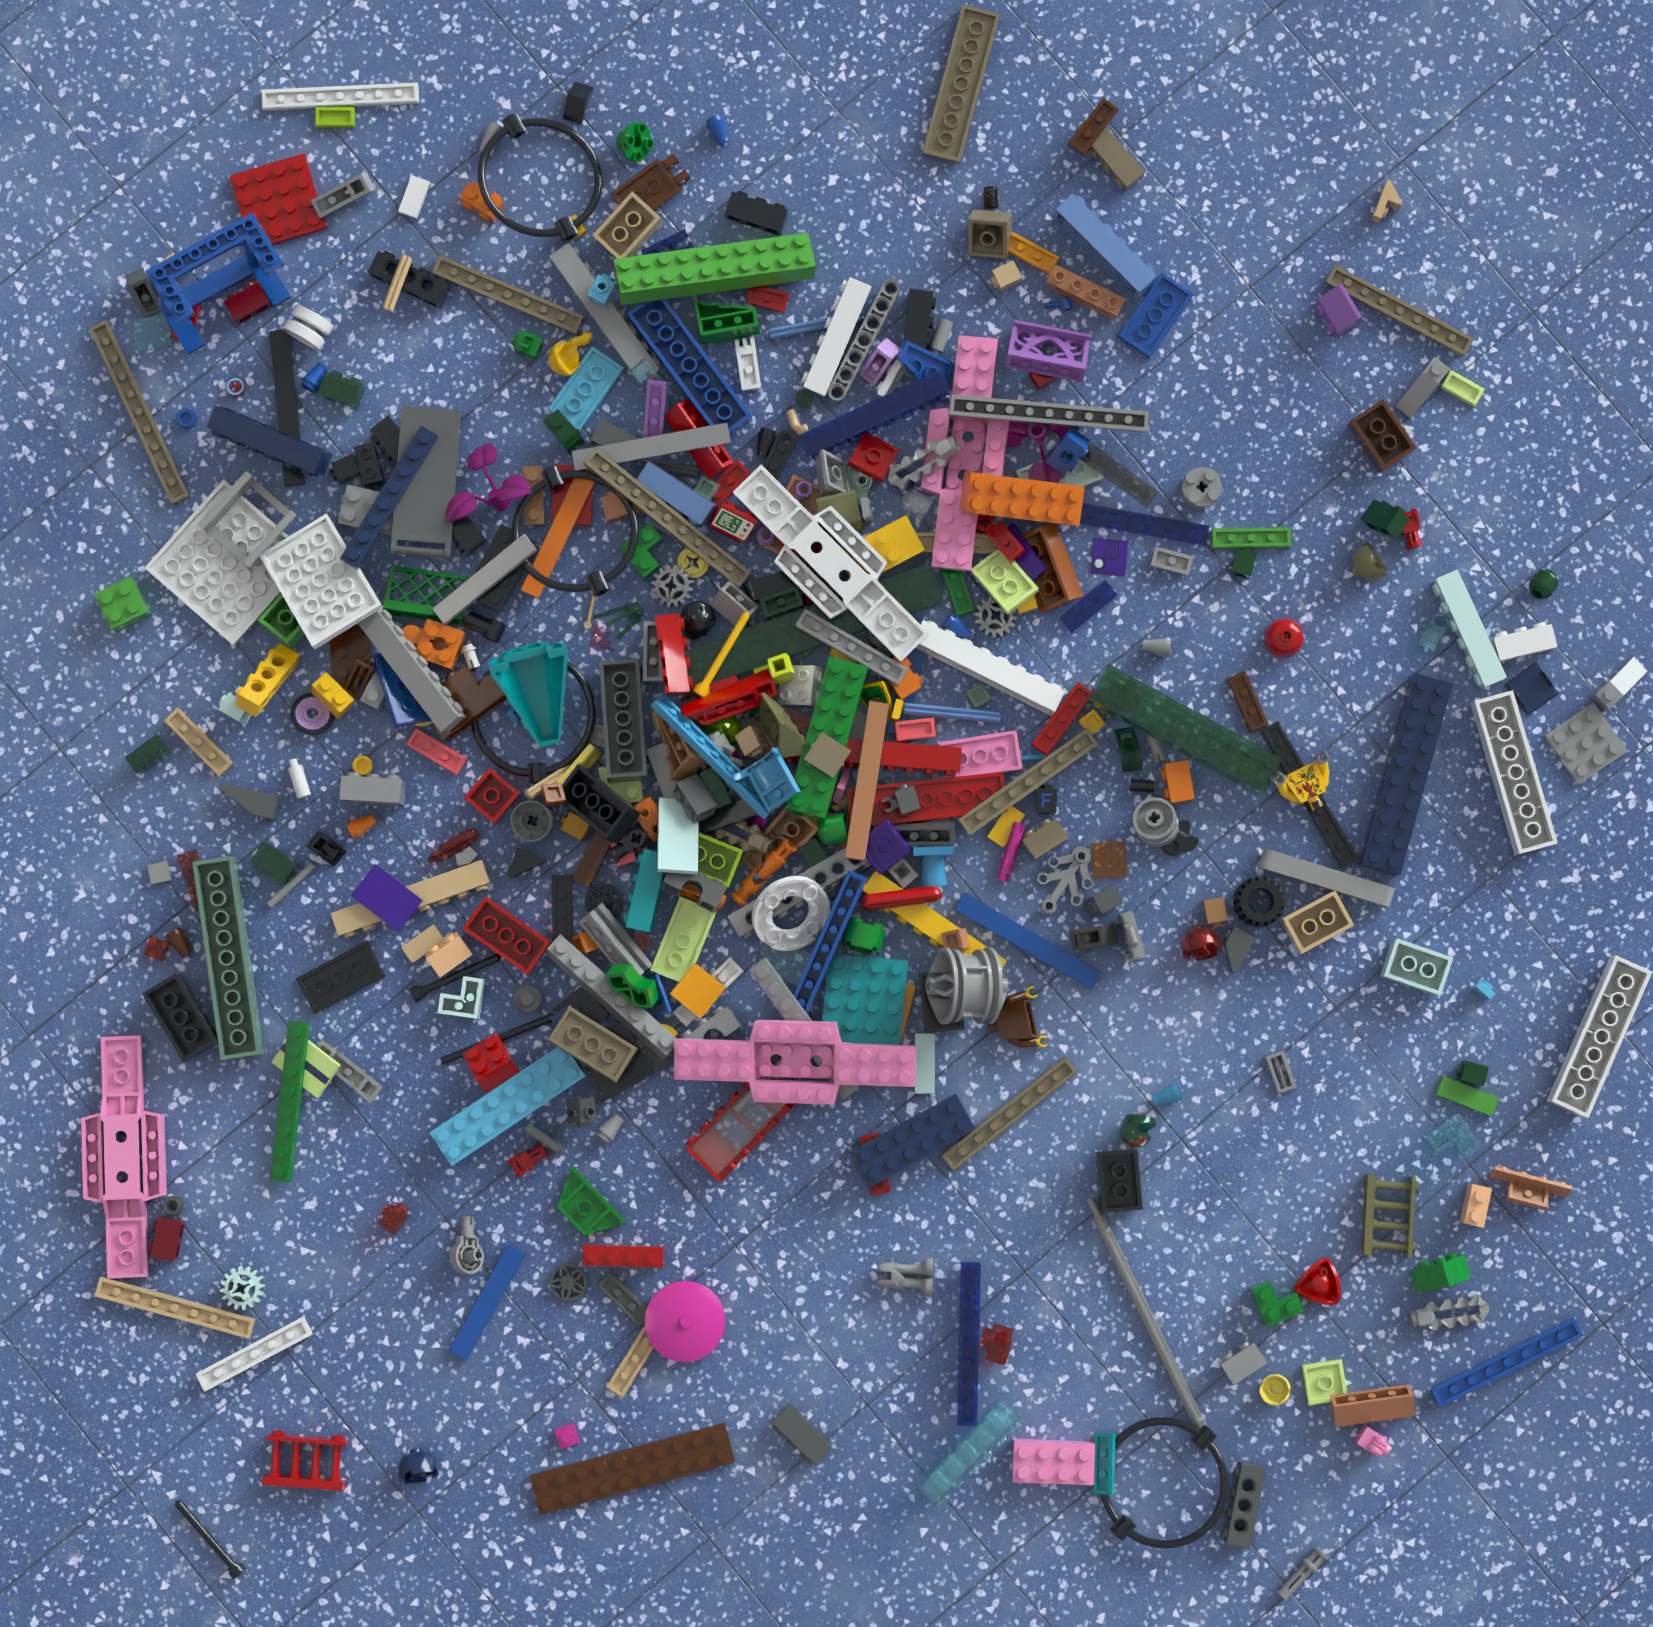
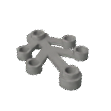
M1080 846L1075 848L1071 855L1051 856L1048 859V865L1051 868H1056L1059 864L1071 862L1072 864L1068 870L1048 874L1040 873L1037 876V882L1041 885H1045L1049 881L1061 879L1050 898L1041 902L1040 908L1043 913L1052 914L1056 911V902L1068 884L1071 893L1070 903L1073 906L1082 904L1083 899L1079 895L1075 872L1078 868H1080L1083 879L1081 881L1082 888L1089 890L1093 887V880L1089 876L1087 867L1091 860V853L1086 847ZM1078 853H1084L1085 858L1083 860L1078 859ZM1052 858L1057 860L1056 866L1050 864ZM1045 875L1047 878L1046 882H1041L1039 877ZM1085 880L1090 881V887L1087 888L1084 886L1083 883ZM1074 897H1079V904L1073 903ZM1050 902L1053 905L1051 910L1045 908L1046 903Z

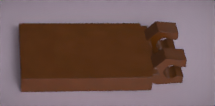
M673 153L664 161L662 159L659 161L657 158L610 194L620 205L633 191L655 211L680 193L681 185L691 177L685 169L674 177L669 169H672L680 162Z

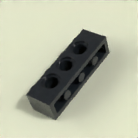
M378 251L368 273L371 277L391 285L394 274H389L388 269L392 266L397 267L399 260L395 259V255L388 251H384V253ZM411 263L406 277L412 274L415 275V279L412 282L404 281L401 291L441 309L451 290L448 280L440 276L435 278L426 269L420 268L418 270L412 267L413 264ZM432 283L433 287L431 290L425 291L423 290L424 285Z

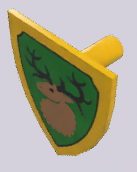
M879 681L864 684L860 700L867 709L869 701L889 704L886 722L888 724L892 713L891 698L887 690L890 688L889 682Z

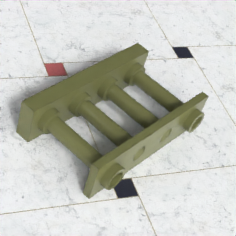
M1365 1174L1360 1254L1372 1256V1251H1375V1249L1405 1251L1404 1257L1412 1258V1254H1415L1416 1243L1413 1242L1415 1193L1419 1191V1182L1416 1181V1177H1409L1408 1183L1379 1181V1179H1376L1375 1174ZM1378 1189L1408 1191L1407 1203L1378 1201L1375 1199V1191H1378ZM1377 1209L1407 1211L1406 1223L1377 1221L1374 1219V1211H1377ZM1376 1229L1406 1231L1405 1243L1375 1241L1373 1239V1231H1376Z

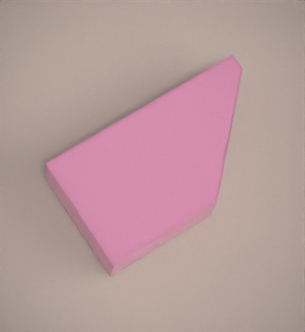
M844 767L833 797L834 803L840 804L853 768Z

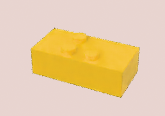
M907 515L864 537L887 561V565L881 574L925 552ZM843 548V550H844L867 574H869V573ZM846 570V572H847V574H848V576H849V578H850V577H851V574H850L849 571Z

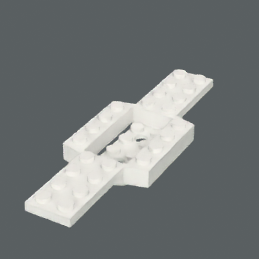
M762 465L733 491V494L784 544L774 563L830 620L849 610L900 662L929 635L877 581L886 567L887 561L832 506L813 516ZM818 523H819V524H820L869 574H867V573L818 525ZM812 543H821L822 551L820 553L812 552ZM790 549H794L843 598V602ZM843 570H847L851 574L850 579L846 582L839 579V573Z

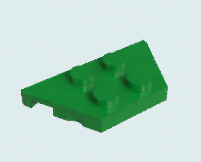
M572 1166L557 1208L584 1236L624 1224L626 1220Z

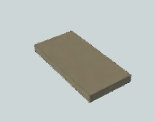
M568 1006L548 1038L549 1042L617 1083L638 1049Z

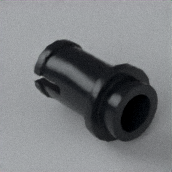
M1131 779L1130 792L1154 793L1155 781H1151V779Z

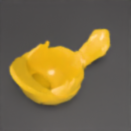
M584 331L582 335L573 337L570 342L556 343L551 348L548 356L550 368L561 376L572 375L582 364L581 362L578 363L579 353L577 349L579 346H585L591 342L592 333Z

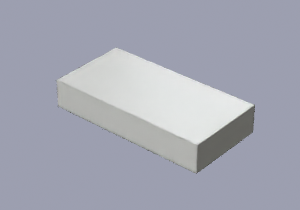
M411 175L398 210L400 214L418 219L431 184L430 181Z

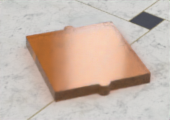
M1107 840V842L1092 843L1094 878L1109 877V879H1112L1113 877L1127 876L1125 841L1111 842Z

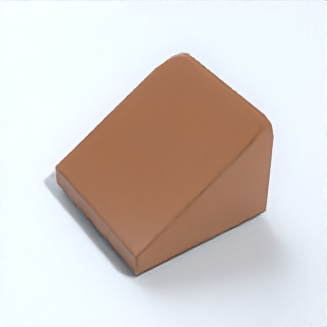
M966 928L942 933L944 946L950 948V950L970 947Z

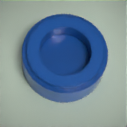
M185 408L178 412L176 420L182 428L191 429L197 423V415L191 409Z

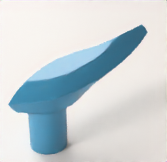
M510 705L504 712L503 717H509L515 724L520 718Z

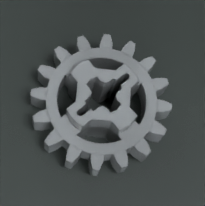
M666 565V570L663 568L659 569L660 575L654 574L657 580L651 581V584L655 585V588L651 591L657 592L654 598H661V605L667 602V607H672L673 603L675 607H679V602L686 604L685 598H692L689 591H694V588L690 587L694 580L688 579L691 573L685 574L686 568L682 567L679 570L678 565H674L672 569L670 565ZM667 574H669V578H667L665 581H662V579ZM680 576L683 578L685 585L680 581ZM669 584H675L676 589L670 588ZM661 588L666 592V597L663 595ZM683 591V594L679 598L675 599L677 597V594Z
M988 596L987 602L982 599L981 603L983 606L977 605L976 609L979 612L974 613V616L978 617L975 624L981 625L978 630L982 631L984 629V636L991 633L992 638H995L996 634H999L1000 638H1002L1004 631L1009 634V627H1015L1012 621L1017 620V617L1012 615L1016 612V609L1008 614L1009 619L1006 624L1004 620L1006 612L1001 607L997 608L991 605L998 603L991 596ZM985 610L987 619L983 622L982 613ZM992 613H999L1000 616L998 619L1000 621H998L997 619L992 620ZM998 626L999 629H991L989 627Z

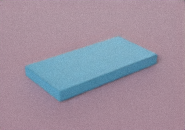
M593 346L582 359V364L570 376L547 409L551 414L559 409L579 433L625 370L624 367Z

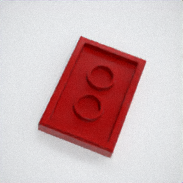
M555 464L559 473L575 471L574 465ZM574 479L563 480L564 486L557 491H553L552 524ZM594 486L575 525L591 526Z

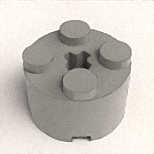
M1198 467L1188 472L1180 486L1181 499L1194 510L1210 508L1217 501L1222 491L1220 477L1215 470L1206 467ZM1199 485H1201L1203 488H1205V490L1203 491V493L1201 492L1200 489H1197V487H1198Z

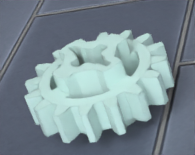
M239 1266L238 1272L235 1268L231 1269L232 1275L226 1273L224 1276L227 1281H221L225 1288L220 1289V1292H225L226 1294L222 1299H229L227 1305L235 1304L234 1309L236 1310L240 1305L243 1310L247 1309V1304L251 1308L254 1307L253 1301L260 1302L261 1300L258 1295H264L260 1288L264 1287L265 1284H260L259 1282L263 1277L256 1276L257 1270L250 1272L251 1267L249 1266L245 1270L243 1266ZM241 1274L247 1275L252 1279H244L243 1276H241ZM231 1281L234 1283L232 1290H230ZM250 1284L244 1291L235 1292L241 1285ZM253 1286H255L254 1295L251 1293ZM234 1297H242L244 1301H238Z

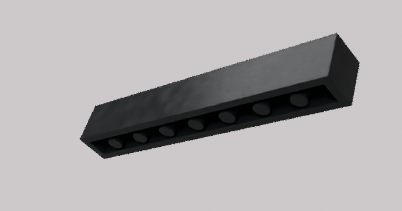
M388 415L370 429L373 434L371 439L377 446L380 444L385 450L382 453L389 461L393 459L397 464L400 429ZM468 516L453 521L452 536L456 539L457 543L455 546L461 553L466 552L469 556L487 542Z

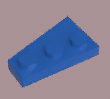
M903 340L896 359L938 400H942L955 363L907 340Z

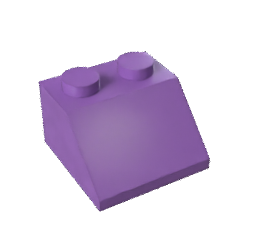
M1342 283L1320 297L1315 303L1317 305L1315 306L1317 313L1320 317H1324L1327 322L1325 323L1329 333H1333L1335 337L1356 326L1362 317Z

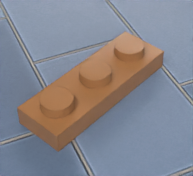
M523 466V477L526 479L530 489L536 483L543 480L541 475L543 466ZM544 488L526 506L524 510L525 526L545 525Z

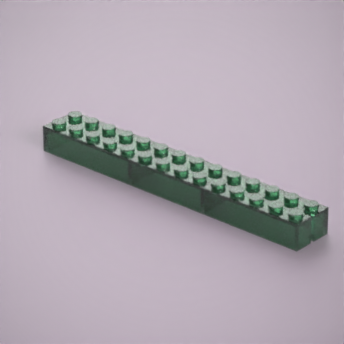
M930 563L879 581L910 615L942 604L944 601ZM837 596L843 602V598L841 596ZM816 605L804 608L852 636L868 630L849 610L830 620ZM804 609L741 631L710 684L734 675L740 677L754 672V669L767 665V659L783 653L793 658L826 646V644L795 627ZM729 636L685 651V657H689L691 669H687L688 677L692 676L694 687L700 681H703ZM694 688L690 689L691 694L695 693L692 691Z

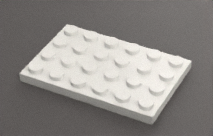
M327 513L264 551L260 556L314 649H317L383 608L361 569L357 570L340 560L347 546Z

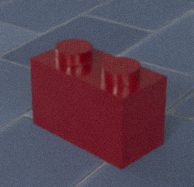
M258 282L247 284L244 286V290L239 293H231L223 301L238 326L272 307Z
M161 1216L158 1217V1220L154 1221L152 1229L155 1232L154 1240L150 1241L148 1249L151 1252L150 1257L168 1261L178 1260L185 1220Z

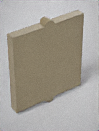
M821 732L815 743L811 744V749L804 760L831 778H834L839 769L844 767V762L851 753V750Z

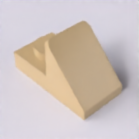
M1387 179L1383 185L1371 221L1379 223L1381 218L1386 217L1389 207L1400 210L1403 206L1391 180Z

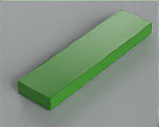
M1291 527L1212 528L1211 548H1291Z

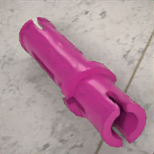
M1013 821L1005 853L1000 859L1001 865L996 878L998 880L1009 882L1013 865L1015 866L1016 864L1015 858L1025 828L1024 824Z

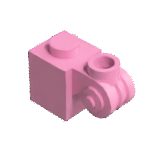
M1363 1425L1354 1440L1356 1444L1377 1457L1379 1454L1386 1457L1391 1449V1446L1387 1443V1438L1366 1425Z

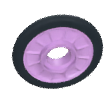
M312 693L298 697L291 707L290 716L292 723L304 734H321L333 723L334 715ZM314 709L318 712V716L311 719L307 716V711Z

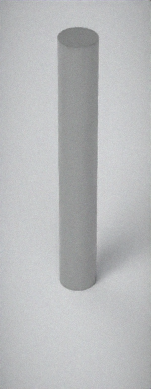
M309 862L267 904L273 908L315 868V865Z

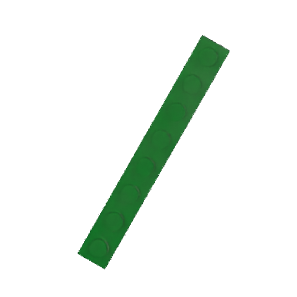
M293 1020L288 1022L270 1180L291 1182L310 1030V1023Z

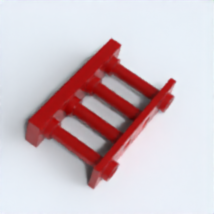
M272 1431V1434L266 1435L265 1440H273L271 1470L262 1477V1485L339 1491L345 1489L346 1480H341L339 1469L341 1446H347L349 1439H344L342 1435H332V1438L284 1435V1431ZM281 1441L293 1442L291 1473H288V1476L280 1475L281 1472H279ZM301 1443H313L311 1474L308 1477H300L301 1474L299 1473ZM321 1444L333 1445L331 1476H329V1479L321 1478V1475H319Z

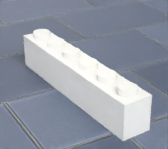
M849 277L848 281H843L840 291L843 292L840 299L836 298L832 309L835 312L833 317H828L824 327L827 328L825 336L820 335L816 345L819 346L817 354L813 353L809 364L812 366L810 371H805L801 382L804 383L802 388L825 397L872 286L852 277Z

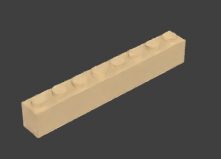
M480 860L406 886V888L423 900L417 910L419 909L422 912L431 909V905L437 902L439 905L450 902L449 898L457 896L458 899L468 896V892L476 889V892L488 888L487 885L491 884L484 861ZM361 903L331 913L338 936H344V938L356 935L355 931L363 929V932L375 928L374 925L382 923V925L387 924Z

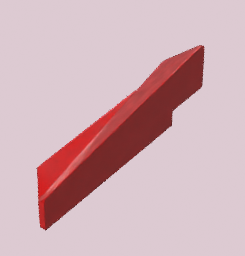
M764 669L682 706L681 711L684 717L693 718L699 723L707 725L760 706L761 693H766L769 697L777 696L778 694L768 669Z

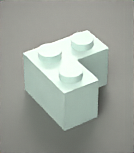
M463 976L460 996L440 993L437 1013L480 1019L485 979Z

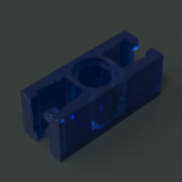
M684 229L641 250V254L661 253L666 247L676 251L691 249L694 246L692 242H689L687 246L679 249L676 248V243L683 239H688V234Z

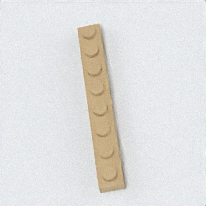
M103 1276L99 1279L95 1296L248 1339L251 1338L256 1321L252 1317L118 1280L107 1279V1277Z

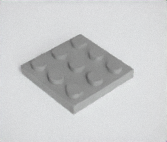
M1594 702L1544 735L1577 785L1628 752Z

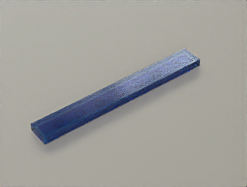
M1082 503L1080 524L1206 546L1209 531L1208 525Z

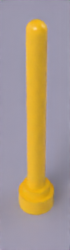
M742 613L702 682L700 681L699 684L695 685L692 691L699 696L705 697L710 693L709 685L748 621L749 613Z

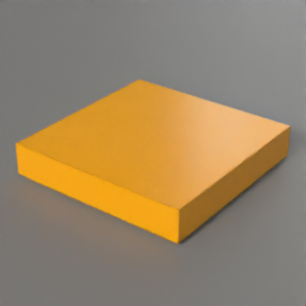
M694 963L670 994L701 1019L726 987Z

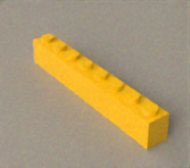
M875 870L865 884L863 897L871 893L904 889ZM925 904L882 909L888 914L892 911L897 915L895 919L906 925L909 923L912 925V930L921 937L923 934L930 938L929 942L937 948L940 945L945 947L942 933L960 929ZM967 934L970 947L960 949L959 951L961 954H972L974 950H983L986 946ZM999 956L1002 966H1004L1007 961Z

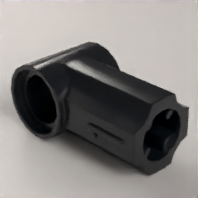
M470 611L464 623V627L482 634L484 638L495 643H499L507 626L500 621L492 618L488 619L473 611Z

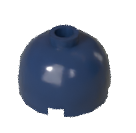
M421 1448L409 1450V1454L403 1456L398 1465L399 1482H402L404 1479V1483L407 1484L427 1481L426 1477L432 1475V1479L439 1476L436 1459L432 1454L421 1451Z

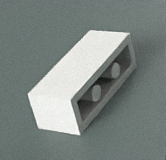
M1545 622L1533 625L1534 628L1526 630V627L1514 629L1515 633L1507 634V631L1496 633L1495 637L1490 641L1499 661L1502 662L1557 648L1552 624L1546 625Z

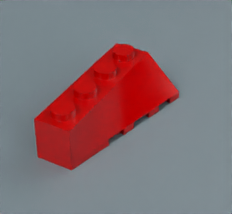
M679 613L655 616L666 696L691 694L690 689L694 688L692 676L688 677L687 669H691L690 659L685 657L684 649H688L687 638H682L681 631L685 629L684 618H680Z

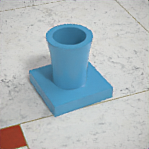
M912 846L913 856H922L920 885H947L944 855L954 854L953 846Z

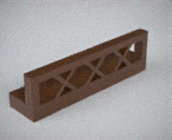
M596 830L572 880L591 888L609 851L608 847H611L610 844L612 843Z

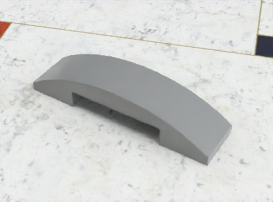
M321 1040L317 1047L341 1065L335 1075L352 1087L365 1100L372 1103L383 1087L350 1059L324 1040Z

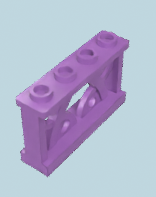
M1014 320L1005 367L1083 382L1091 334ZM1018 337L1023 338L1025 343L1021 342ZM1045 343H1051L1061 353L1047 356L1043 355L1036 347ZM1016 344L1017 346L1021 347L1022 349H1021V350H1016V349H1014V345ZM1076 348L1082 349L1080 352L1072 353L1076 350ZM1082 357L1081 362L1075 361L1074 359Z

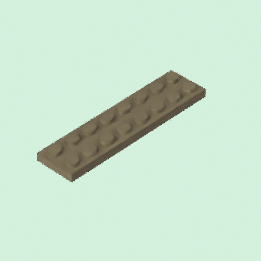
M962 5L924 144L923 155L960 164L1000 14Z

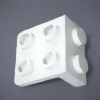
M792 665L795 677L785 684H779L778 703L780 705H807L815 707L826 668L814 665Z

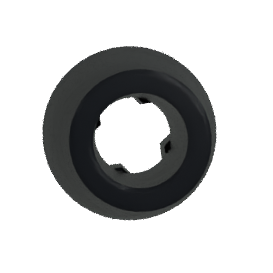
M761 427L760 432H758L756 455L768 456L777 437L775 436L776 431Z

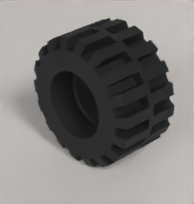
M1263 876L1253 877L1239 885L1233 900L1235 913L1239 915L1238 918L1243 920L1245 924L1252 925L1253 927H1263L1276 922L1283 914V909L1286 906V903H1284L1286 897L1282 893V887H1279L1278 883L1272 881L1271 878ZM1255 890L1266 892L1270 898V907L1265 913H1255L1249 906V896Z

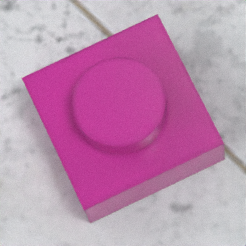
M574 1423L554 1429L560 1449L580 1443Z

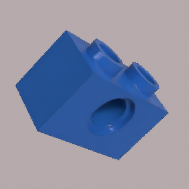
M1071 426L1048 453L1045 463L1063 476L1068 470L1072 472L1078 464V458H1084L1089 451L1087 446L1090 440Z

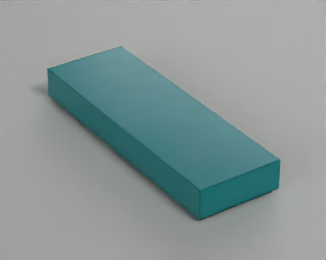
M1094 1432L1093 1494L1114 1495L1115 1433Z

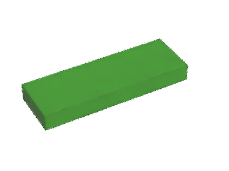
M1445 1076L1441 1077L1435 1095L1491 1117L1499 1100L1496 1096Z

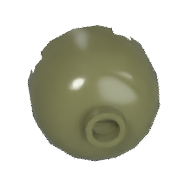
M1366 541L1354 551L1352 555L1354 567L1351 570L1357 578L1361 577L1365 581L1375 582L1387 576L1388 570L1380 556L1374 551L1371 552L1374 548Z

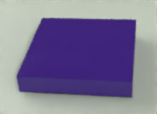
M888 818L869 832L866 857L879 874H882L912 851Z

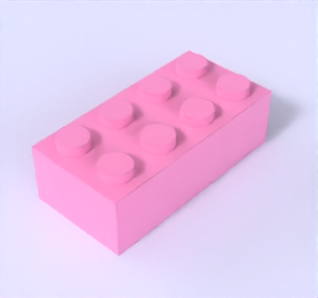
M1013 1439L1012 1482L1094 1485L1095 1444L1093 1441Z

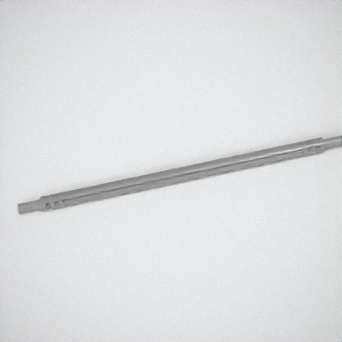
M1092 1196L1086 1199L1095 1217L1093 1220L1193 1425L1201 1429L1204 1424L1206 1425L1204 1418L1104 1213H1101Z

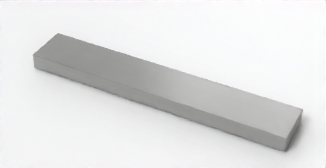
M523 534L433 608L434 612L442 623L447 625L536 552L537 549L529 538Z
M804 609L795 627L860 665L868 666L869 670L899 686L908 670L907 667L807 609Z

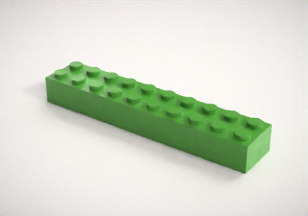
M808 233L617 258L614 259L613 272L620 305L814 279L816 265Z

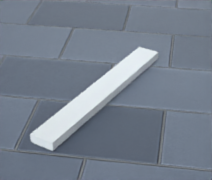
M418 83L261 90L263 111L315 109V107L419 104Z

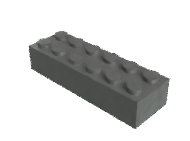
M639 659L599 661L608 783L648 780Z

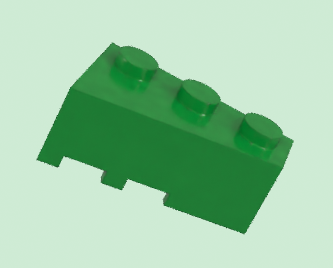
M694 300L702 345L760 334L756 307L733 304L729 306L721 305L717 302L705 303L700 302V300Z

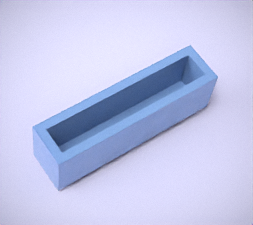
M652 461L647 462L636 479L663 502L672 505V509L679 515L683 513L688 516L687 520L695 526H698V524L704 525L717 506Z

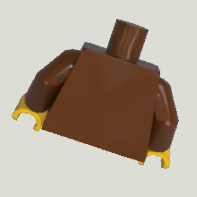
M1031 986L1025 992L1021 991L1009 995L1005 999L996 1022L988 1024L990 1033L1000 1032L1001 1039H1007L1009 1044L1019 1048L1035 1047L1036 1045L1046 1047L1048 1045L1040 1044V1039L1043 1037L1047 1038V1036H1038L1030 999H1034L1038 994L1035 996L1029 994V990L1035 987Z

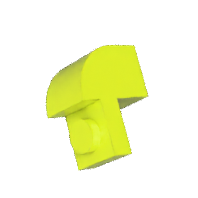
M786 653L767 659V665L753 669L754 674L768 669L775 684H785L795 677L790 656Z

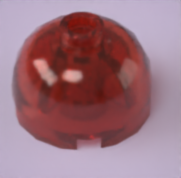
M1202 925L1192 927L1183 936L1181 941L1182 956L1186 960H1190V957H1197L1196 961L1207 960L1218 955L1217 951L1222 952L1218 935L1215 931Z

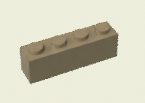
M1081 123V124L1076 128L1075 134H1076V132L1079 130V128L1083 125V123ZM1107 127L1088 150L1090 156L1101 163L1102 170L1114 178V184L1125 192L1142 179L1145 171Z

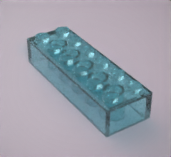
M1001 1397L918 1483L919 1489L936 1506L939 1503L943 1505L950 1498V1492L953 1489L958 1490L965 1482L963 1478L967 1474L971 1476L979 1468L977 1466L982 1459L986 1461L992 1455L994 1446L996 1444L1000 1446L1007 1439L1006 1434L1010 1430L1014 1432L1020 1426V1420L1022 1419L1020 1414Z

